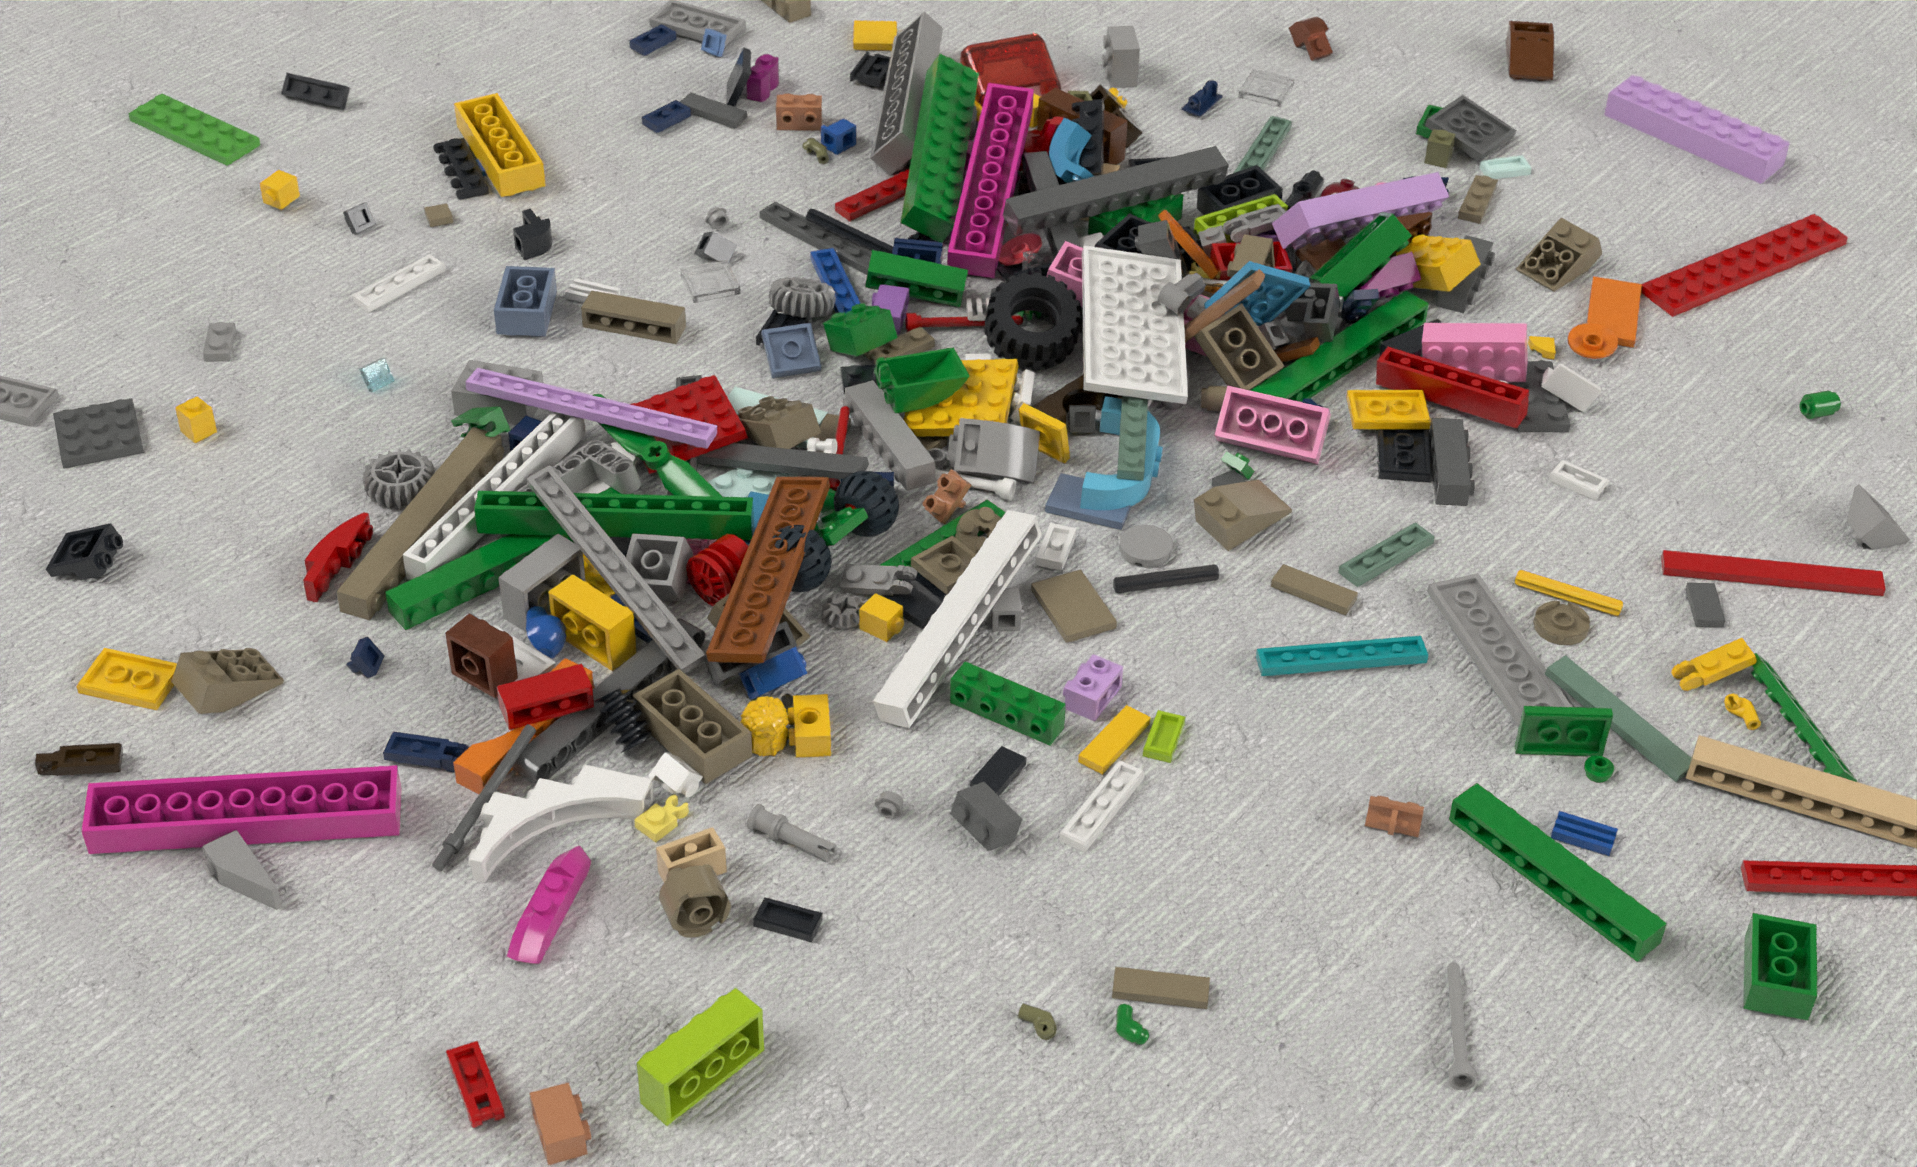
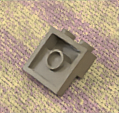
M951 536L912 557L911 567L945 594H949L959 576L964 573L976 553L954 536Z

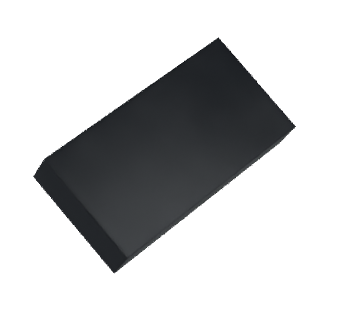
M1001 746L970 781V787L985 782L1000 796L1024 768L1027 757Z
M764 897L753 919V927L812 943L823 921V913Z

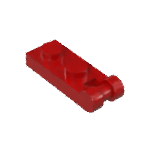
M478 1041L446 1050L447 1060L466 1108L472 1129L482 1126L483 1121L493 1118L497 1121L505 1118L501 1100ZM489 1102V1106L478 1109L477 1104Z

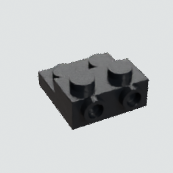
M111 523L68 532L63 537L46 567V571L51 577L75 573L79 580L99 578L106 573L107 568L113 566V556L117 553L118 549L123 547V539Z

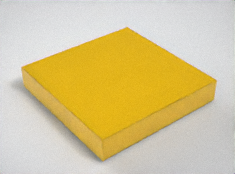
M854 20L853 50L892 51L894 37L897 35V21Z
M1023 403L1019 408L1020 423L1022 427L1040 431L1038 451L1065 464L1070 459L1066 424Z

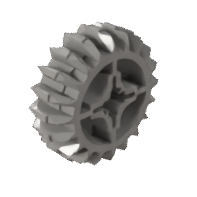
M780 278L773 281L769 290V304H771V307L778 312H783L784 315H792V317H808L810 319L812 317H825L832 313L836 297L833 288L828 286L827 283H821L820 280L816 281L812 280V278Z
M400 449L397 452L388 451L386 455L379 454L378 459H371L370 464L365 466V471L363 472L364 490L367 496L371 498V501L377 502L379 506L387 505L388 509L398 506L400 509L402 506L410 504L435 474V469L432 462L428 460V457L421 456L420 452L412 453L410 449L406 452H402Z

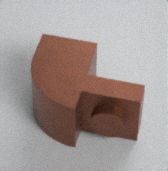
M1320 17L1297 21L1288 28L1296 48L1306 46L1311 61L1328 57L1333 53L1326 36L1329 28Z

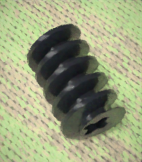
M618 688L594 701L595 703H605L600 709V713H610L605 723H615L616 726L610 733L611 735H621L615 743L616 745H626L621 752L623 753L647 741L652 732L641 731L647 722L645 720L636 721L642 712L641 710L631 711V708L637 703L635 699L626 700L631 690H621Z

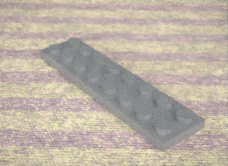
M1479 573L1429 584L1428 594L1518 727L1523 706L1572 707L1557 684L1545 675V667Z

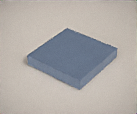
M811 323L762 330L761 335L772 379L821 371L822 367Z

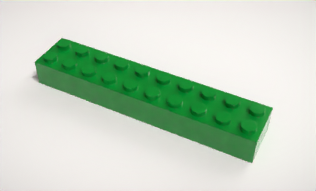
M940 53L926 72L900 223L938 242H943L953 230L958 211L979 73Z

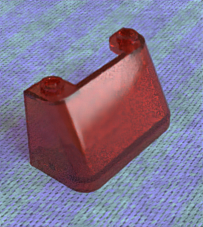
M1037 33L971 44L966 46L961 52L960 64L972 68L979 73L975 100L982 107L988 83L1022 88L1039 86L1042 96L1054 88L1061 90V83L1046 42Z

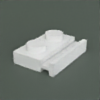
M1025 369L1021 377H1016L1007 424L1016 425V422H1020L1019 408L1023 403L1029 406L1031 404L1035 373Z

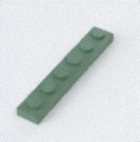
M1122 396L1117 478L1142 481L1144 479L1148 399Z

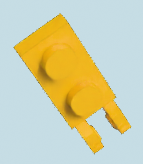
M1741 637L1690 661L1680 662V664L1672 667L1671 673L1676 679L1683 678L1679 685L1682 690L1688 691L1702 685L1706 686L1756 663V656Z

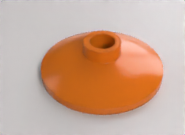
M1584 323L1571 329L1568 334V344L1575 353L1583 357L1600 359L1608 357L1616 351L1618 338L1606 326L1596 323Z

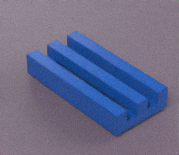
M1559 811L1551 838L1610 856L1618 828Z

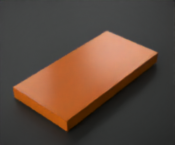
M1593 276L1586 323H1596L1608 327L1616 334L1619 346L1634 348L1642 284Z

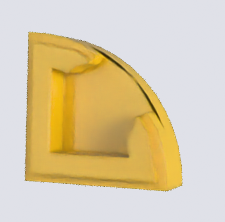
M1529 336L1528 346L1532 351L1535 349L1542 353V357L1553 360L1555 358L1554 338Z

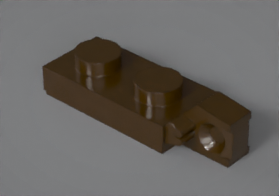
M120 743L60 746V750L54 753L36 754L35 765L38 775L64 776L121 772L123 747Z

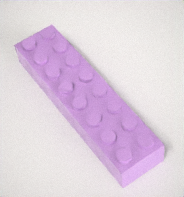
M1630 76L1610 91L1608 95L1605 116L1760 184L1778 171L1785 163L1790 142L1783 140L1777 135L1764 132L1759 127L1743 123L1740 119L1722 114L1719 110L1708 108L1700 102L1687 99L1679 93L1666 90L1660 85L1647 82L1639 76Z
M1439 172L1300 201L1274 221L1272 225L1282 248L1293 247L1294 250H1297L1309 243L1314 246L1327 239L1332 242L1345 235L1347 238L1353 237L1381 212L1393 213L1398 217L1435 211L1443 206L1442 202L1449 198V194Z

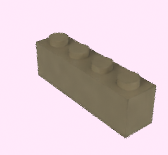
M591 290L581 306L584 328L677 344L686 328L685 307L593 290Z

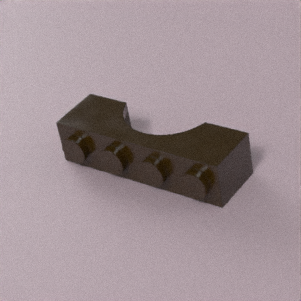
M1083 374L1031 407L1066 424V414L1069 412V405H1095L1096 410L1101 411L1105 396L1117 398L1118 395L1084 390Z

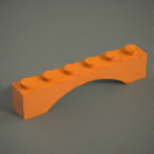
M564 658L551 671L574 666L577 663ZM584 667L594 689L593 671ZM560 717L531 724L536 729V733L529 743ZM525 726L513 729L489 741L472 744L453 762L456 783L480 794Z

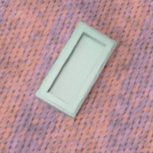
M1523 155L1482 160L1479 167L1485 176H1489L1492 179L1530 175L1532 169Z

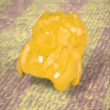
M772 696L758 697L757 700L750 701L741 714L740 723L751 732L752 753L759 756H775L777 752L784 749L786 741L789 739L788 728H786L789 724L786 708L779 698Z

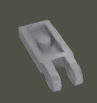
M1279 204L1240 215L1230 221L1228 220L1224 223L1222 229L1225 234H1230L1233 242L1239 243V241H1242L1244 234L1253 236L1274 229L1272 223L1286 211Z
M846 564L839 588L844 593L874 595L876 593L878 595L893 596V594H911L913 588L911 583L903 580L915 579L917 570L913 567L902 565L896 567Z

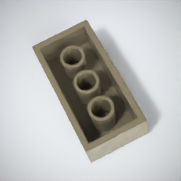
M680 669L632 695V698L637 702L633 706V710H641L642 712L636 721L645 720L647 724L644 729L651 731L652 736L672 755L678 756L703 776L701 781L705 785L752 757L751 732Z

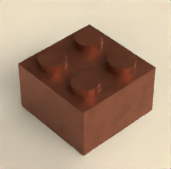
M469 613L445 633L451 672L456 677L494 698L498 696L497 686L514 682L518 679L513 637L507 632L501 631L491 626L487 621Z

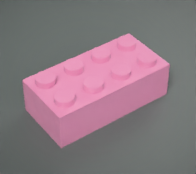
M1424 323L1422 357L1498 381L1526 382L1528 364L1527 323Z
M1227 386L1215 437L1219 442L1318 464L1331 413L1328 408Z

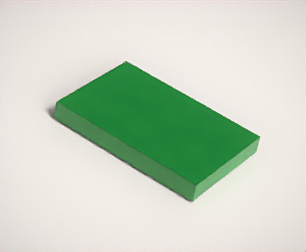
M1523 706L1514 746L1515 753L1603 756L1613 719L1612 708Z

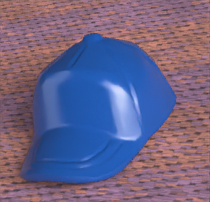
M534 606L528 610L526 614L528 639L539 652L549 658H555L563 649L567 634L564 623L558 617L548 615L543 607Z

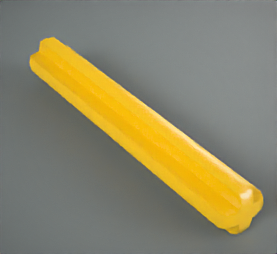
M1519 570L1515 578V584L1614 616H1619L1623 608V601L1528 571Z

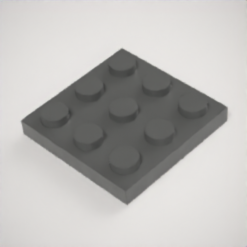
M1461 95L1429 117L1425 124L1432 131L1433 129H1442L1456 134L1454 147H1458L1467 153L1470 158L1478 162L1511 140L1517 131L1464 95Z
M132 398L119 399L98 405L92 404L87 407L66 409L53 413L63 469L144 453Z

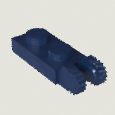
M394 731L384 749L383 757L386 761L434 768L442 767L446 771L454 773L453 762L469 746L449 741V739Z

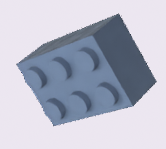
M505 267L494 307L496 334L508 336H546L557 294L555 268Z

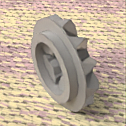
M837 594L836 598H828L827 603L822 605V617L826 623L833 627H855L859 625V609L865 603L861 602L860 597L852 598L850 594L842 597ZM843 608H848L845 610V612H843V614H841L840 610H842Z

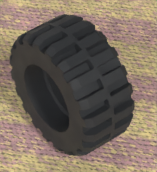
M1028 272L1020 273L1017 278L1014 275L1007 278L1006 283L1001 282L996 287V291L992 292L984 327L987 342L991 348H994V353L999 358L1003 356L1005 359H1017L1018 368L1024 370L1026 367H1030L1032 370H1040L1041 367L1049 369L1054 367L1055 362L1060 364L1065 361L1066 356L1071 355L1077 344L1082 324V307L1080 302L1076 300L1077 296L1073 290H1067L1068 285L1062 281L1057 282L1055 277L1048 275V277L1041 276V273L1034 272L1033 275H1028ZM1021 311H1037L1046 315L1055 327L1044 332L1027 331L1018 326L1012 319V316Z

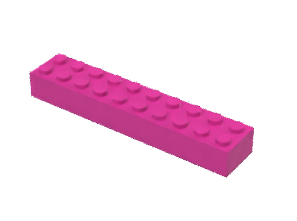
M988 83L947 252V266L968 270V275L995 278L1007 222L1003 217L1006 199L1012 198L1014 195L1033 111L1034 89Z
M397 765L88 783L81 832L89 854L199 848L235 830L238 831L247 845L400 835L402 787Z

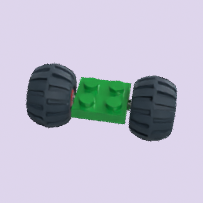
M859 471L850 474L842 480L834 495V509L822 513L814 530H809L806 536L805 555L793 584L792 592H808L824 582L832 564L828 546L835 545L850 532L862 537H873L886 532L893 525L899 512L898 495L895 494V489L893 486H890V482L886 478H882V475L872 471ZM790 525L779 529L777 532L782 533L779 536L774 535L772 539L780 537L782 540L776 541L775 547L778 549L784 546V539L787 540L788 544L787 552L797 547L800 538L804 539L806 532L802 534L805 526L794 525V528L790 529Z

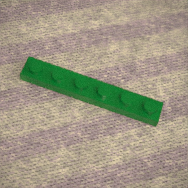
M988 499L969 510L988 507L1001 519L1006 513ZM964 514L886 560L880 566L898 567L902 565L911 567L912 557L951 536L955 537L957 524ZM979 531L977 535L981 536L984 532Z
M1754 653L1756 663L1752 665L1754 669L1751 671V674L1760 684L1765 683L1768 687L1765 693L1774 703L1777 704L1779 702L1782 706L1779 710L1782 716L1789 723L1794 722L1796 725L1794 729L1796 735L1804 743L1808 741L1811 745V748L1808 750L1819 763L1823 762L1827 767L1823 771L1857 782V779L1771 664L1759 654Z

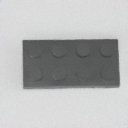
M1528 361L1526 382H1507L1508 384L1529 390L1527 415L1518 426V432H1569L1571 424L1564 400L1542 387L1543 373L1548 367L1554 370L1552 361Z

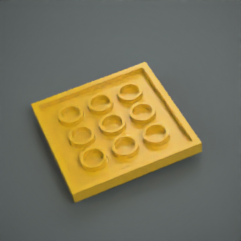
M1017 359L961 360L970 375L963 386L952 396L936 405L905 412L903 420L916 437L953 435L954 426L959 425L960 418L1007 423L1018 372Z

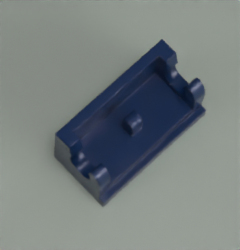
M895 238L892 254L942 264L943 243Z

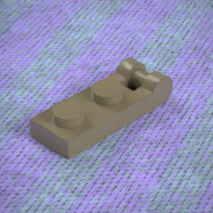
M918 327L864 353V355L869 360H874V364H876V360L880 357L890 358L927 351L935 347V339L923 328Z

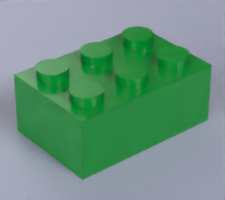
M1752 913L1744 940L1743 1009L1808 1021L1817 999V924Z

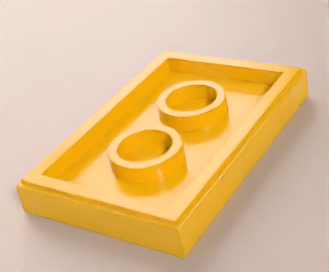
M1347 390L1346 399L1353 429H1430L1431 421L1423 390Z
M103 648L77 684V691L79 694L158 710L174 687L171 681L177 663Z

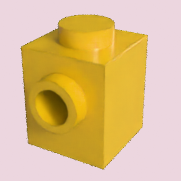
M279 169L260 182L263 203L280 210L300 197L297 177Z
M198 396L175 407L180 432L192 442L197 443L217 433L212 407Z
M876 593L859 609V629L885 642H888L895 634L900 633L904 626L903 606Z

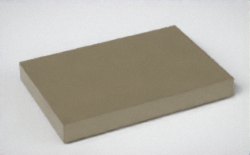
M1081 569L1031 583L1032 593L1066 643L1116 629V619Z

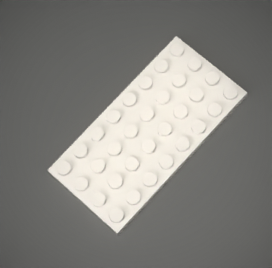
M1083 246L1084 390L1186 404L1188 387L1184 313L1178 315L1158 301V295L1167 283L1176 284L1182 279L1181 260Z

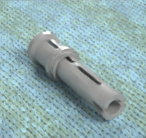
M757 804L749 814L747 828L750 830L758 829L768 834L769 839L773 841L782 839L824 859L826 862H829L833 856L823 849L833 853L836 851L835 843H831L788 823L786 816L772 814L766 811L765 807L761 804Z

